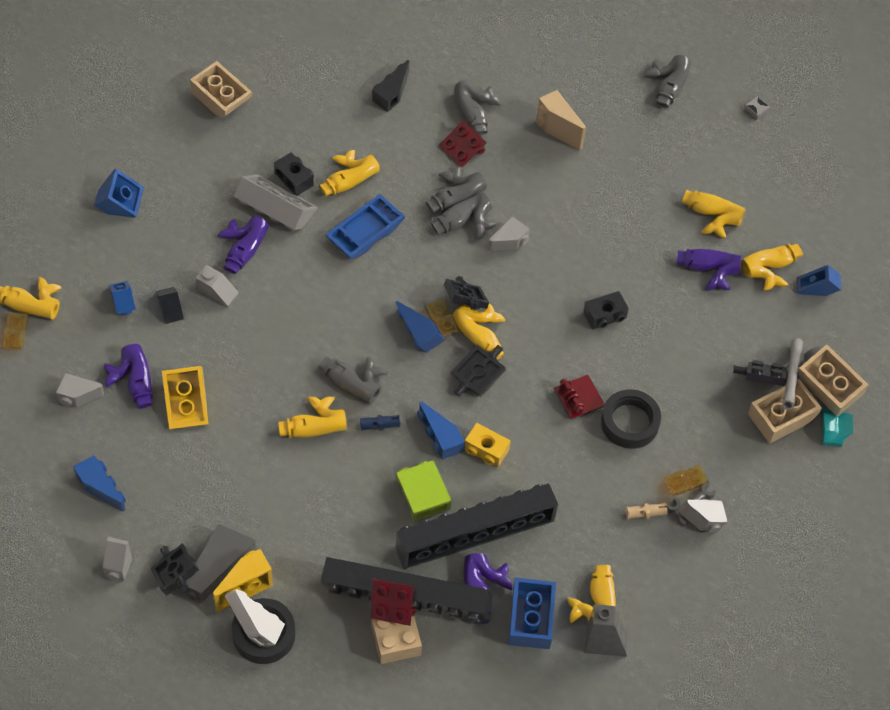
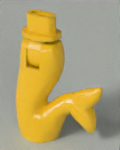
M355 150L348 151L345 156L336 155L332 157L335 162L349 169L333 173L324 180V183L319 185V189L324 196H328L330 194L336 195V192L341 193L355 187L380 171L375 157L367 155L364 158L354 160Z
M686 190L682 199L683 204L688 205V208H692L699 214L720 215L701 231L702 234L715 232L717 236L726 238L723 225L728 224L739 227L745 214L744 207L721 197L696 190L694 192Z
M797 243L761 250L742 259L741 270L747 278H763L765 280L764 291H768L774 286L785 287L788 285L786 281L774 275L773 272L763 266L771 268L786 267L792 262L797 261L798 257L803 256V252Z
M38 277L39 300L24 289L0 286V304L19 312L54 320L58 313L60 302L58 299L50 297V294L60 290L61 286L47 284L44 278Z
M466 304L455 310L452 315L454 322L475 346L478 345L488 352H491L497 345L501 346L491 330L476 324L505 322L501 314L494 312L491 304L483 312L473 311ZM503 351L496 357L497 360L504 356Z
M329 396L322 400L316 397H307L311 406L321 417L297 415L291 418V422L287 418V421L278 422L280 436L289 435V438H302L347 430L344 409H328L335 399L334 397Z
M596 565L595 572L592 573L590 595L595 604L616 606L613 573H611L610 565ZM567 597V603L572 608L569 616L570 623L575 622L583 615L587 617L589 622L593 607L577 599Z

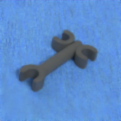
M704 483L701 492L690 500L711 499L715 496L716 490L707 492L705 489L708 488L709 483ZM674 497L672 502L675 504V507L666 503L667 511L673 513L678 518L679 525L684 527L686 522L683 518L685 517L678 511L681 503L678 498Z

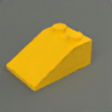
M195 366L162 371L169 429L209 424L203 367Z
M261 549L246 553L213 592L217 613L230 607L225 598L226 593L238 589L245 592L247 597H251L273 586L272 569Z

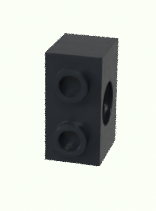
M292 152L274 162V174L294 195L298 196L314 186L313 172L311 169H307L303 165L302 160Z
M616 291L586 301L583 313L593 330L604 328L614 322H622L627 318L629 308L620 291Z

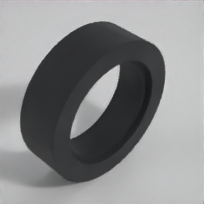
M633 389L621 390L611 395L604 405L601 417V426L606 437L612 443L627 449L641 448L652 442L658 433L661 423V411L656 401L648 394ZM634 405L646 412L650 424L642 432L627 433L616 426L612 414L621 406Z
M268 598L253 600L254 602L260 603L265 610L275 614L285 624L283 637L272 647H254L244 638V629L235 615L232 622L233 642L238 653L246 660L257 664H269L282 659L291 650L295 641V622L289 609L282 603Z

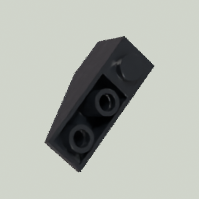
M409 60L399 64L394 72L388 74L381 83L376 84L372 89V101L387 112L400 102L409 74Z

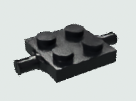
M457 276L455 280H445L444 287L454 304H466L473 311L480 308L487 309L489 301L480 286L466 283L462 276Z
M476 345L451 371L452 375L461 383L454 390V393L460 397L468 389L481 398L506 371V367L499 363L496 358L503 351V348L497 345L491 352H488Z
M753 360L748 362L747 367L734 365L733 373L746 376V380L781 386H785L788 373H786V367L777 363L767 365L762 361Z
M183 543L172 551H169L167 546H163V549H160L163 557L150 569L161 591L166 596L176 590L178 586L181 592H185L188 590V585L185 581L191 578L199 568L188 548Z

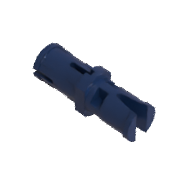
M377 415L375 418H360L361 431L369 429H379L380 431L383 428L400 427V416Z

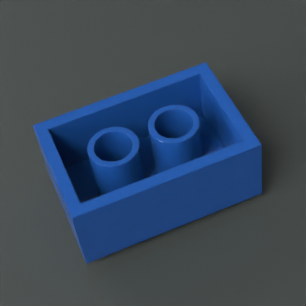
M515 578L508 645L550 649L556 582Z

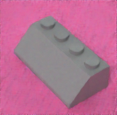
M259 175L241 177L234 197L239 199L241 204L254 207V211L257 213H265L270 216V220L285 224L284 227L291 231L302 229L318 209L315 205Z

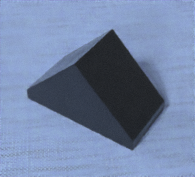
M175 287L156 291L165 324L183 320L182 308Z

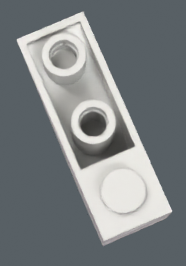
M236 589L226 593L225 598L248 638L262 648L275 645L285 624L275 614L265 610L260 603L254 602L247 597L245 592Z

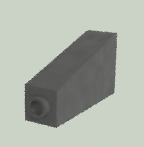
M218 524L196 562L199 570L185 581L188 585V590L184 592L186 596L192 600L199 599L204 601L220 585L246 553L255 551V540Z
M594 604L586 631L585 653L627 656V634L616 606Z

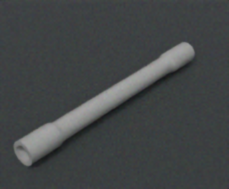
M799 338L793 339L791 343L787 382L782 401V407L785 410L794 408L799 361L803 347V341Z

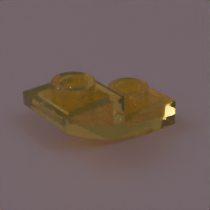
M443 298L424 306L430 320L437 325L443 337L459 331L452 313L449 314Z
M8 313L7 327L4 329L3 349H23L27 332L28 314Z
M700 464L684 472L682 470L677 471L664 478L672 496L692 491L701 487L704 483H709Z

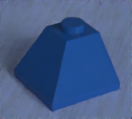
M114 169L98 190L94 206L108 215L135 218L144 187L118 169Z

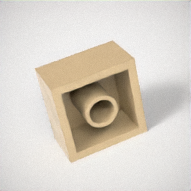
M411 617V626L371 619V628L380 664L421 656L422 644L415 617Z

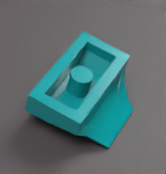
M821 409L822 446L842 447L845 439L854 433L853 414L843 412L837 417L830 409Z

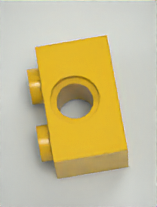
M476 423L465 439L464 450L471 456L483 459L488 465L499 467L510 450L511 440ZM483 445H488L490 448H484Z

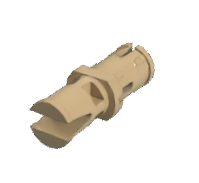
M643 503L642 506L626 507V518L628 520L641 517L650 519L652 516H666L668 512L666 503L651 505Z

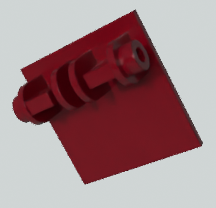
M462 120L438 146L463 168L477 153L483 154L485 152L484 145L487 142Z
M589 375L572 381L563 378L560 380L561 384L554 387L570 419L597 410L605 405Z
M373 579L371 619L411 626V617H414L416 609L412 608L414 586Z

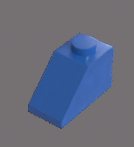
M829 265L797 277L798 294L827 296L841 290V275Z
M128 281L109 285L117 314L128 315L133 310H136Z

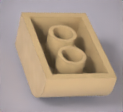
M218 61L190 79L191 93L220 118H224L252 98V91Z
M825 345L798 370L799 376L806 387L837 417L865 394L869 385L828 345Z
M797 379L794 408L791 410H785L782 407L786 385L751 403L748 415L769 444L805 426L822 409L800 379Z

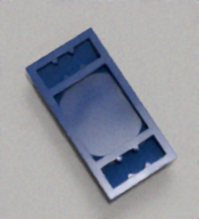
M379 194L326 234V238L351 260L366 253L379 239L390 235L405 219V216Z

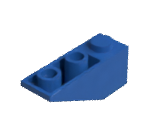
M399 301L395 302L398 307L396 311L400 318L405 320L406 324L404 326L409 334H413L414 339L412 341L418 349L421 348L427 353L445 341L437 325L429 318Z
M419 402L417 415L419 420L423 421L426 426L427 436L431 437L434 442L433 448L436 454L439 453L443 460L464 452L465 442L457 426L424 402Z
M94 455L73 466L75 476L86 492L121 511L125 510L124 502H126V499L121 491L117 492L115 489L116 483L111 475L107 476L105 472L107 469L102 460L98 461Z

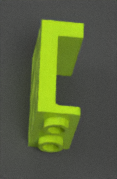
M434 460L429 462L423 461L417 466L406 467L396 473L397 485L400 484L411 509L410 516L413 522L451 509V498Z

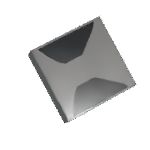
M758 96L745 105V110L756 119L760 118L770 109V106Z

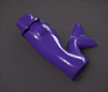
M253 216L242 228H238L235 220L232 219L228 224V229L218 234L217 237L240 239L229 250L228 257L225 259L226 263L223 266L224 270L236 274L252 258L269 228L268 223L264 219Z
M710 249L678 250L677 265H685L684 268L688 266L691 270L706 271L720 267L704 288L705 291L713 290L716 287L722 290H731L724 278L728 275H739L741 255Z
M139 344L126 345L121 349V362L118 367L107 363L104 364L105 372L108 374L105 380V387L117 382L131 368L128 390L133 398V402L136 403L138 409L152 406L151 399L153 394L147 359Z
M472 553L465 556L463 570L465 585L489 589L481 578L482 575L486 579L496 582L501 587L513 590L512 583L506 576L508 574L507 563L494 570L490 566L485 554ZM488 618V621H487V622H486V621H482V623H474V624H487V623H489V618Z

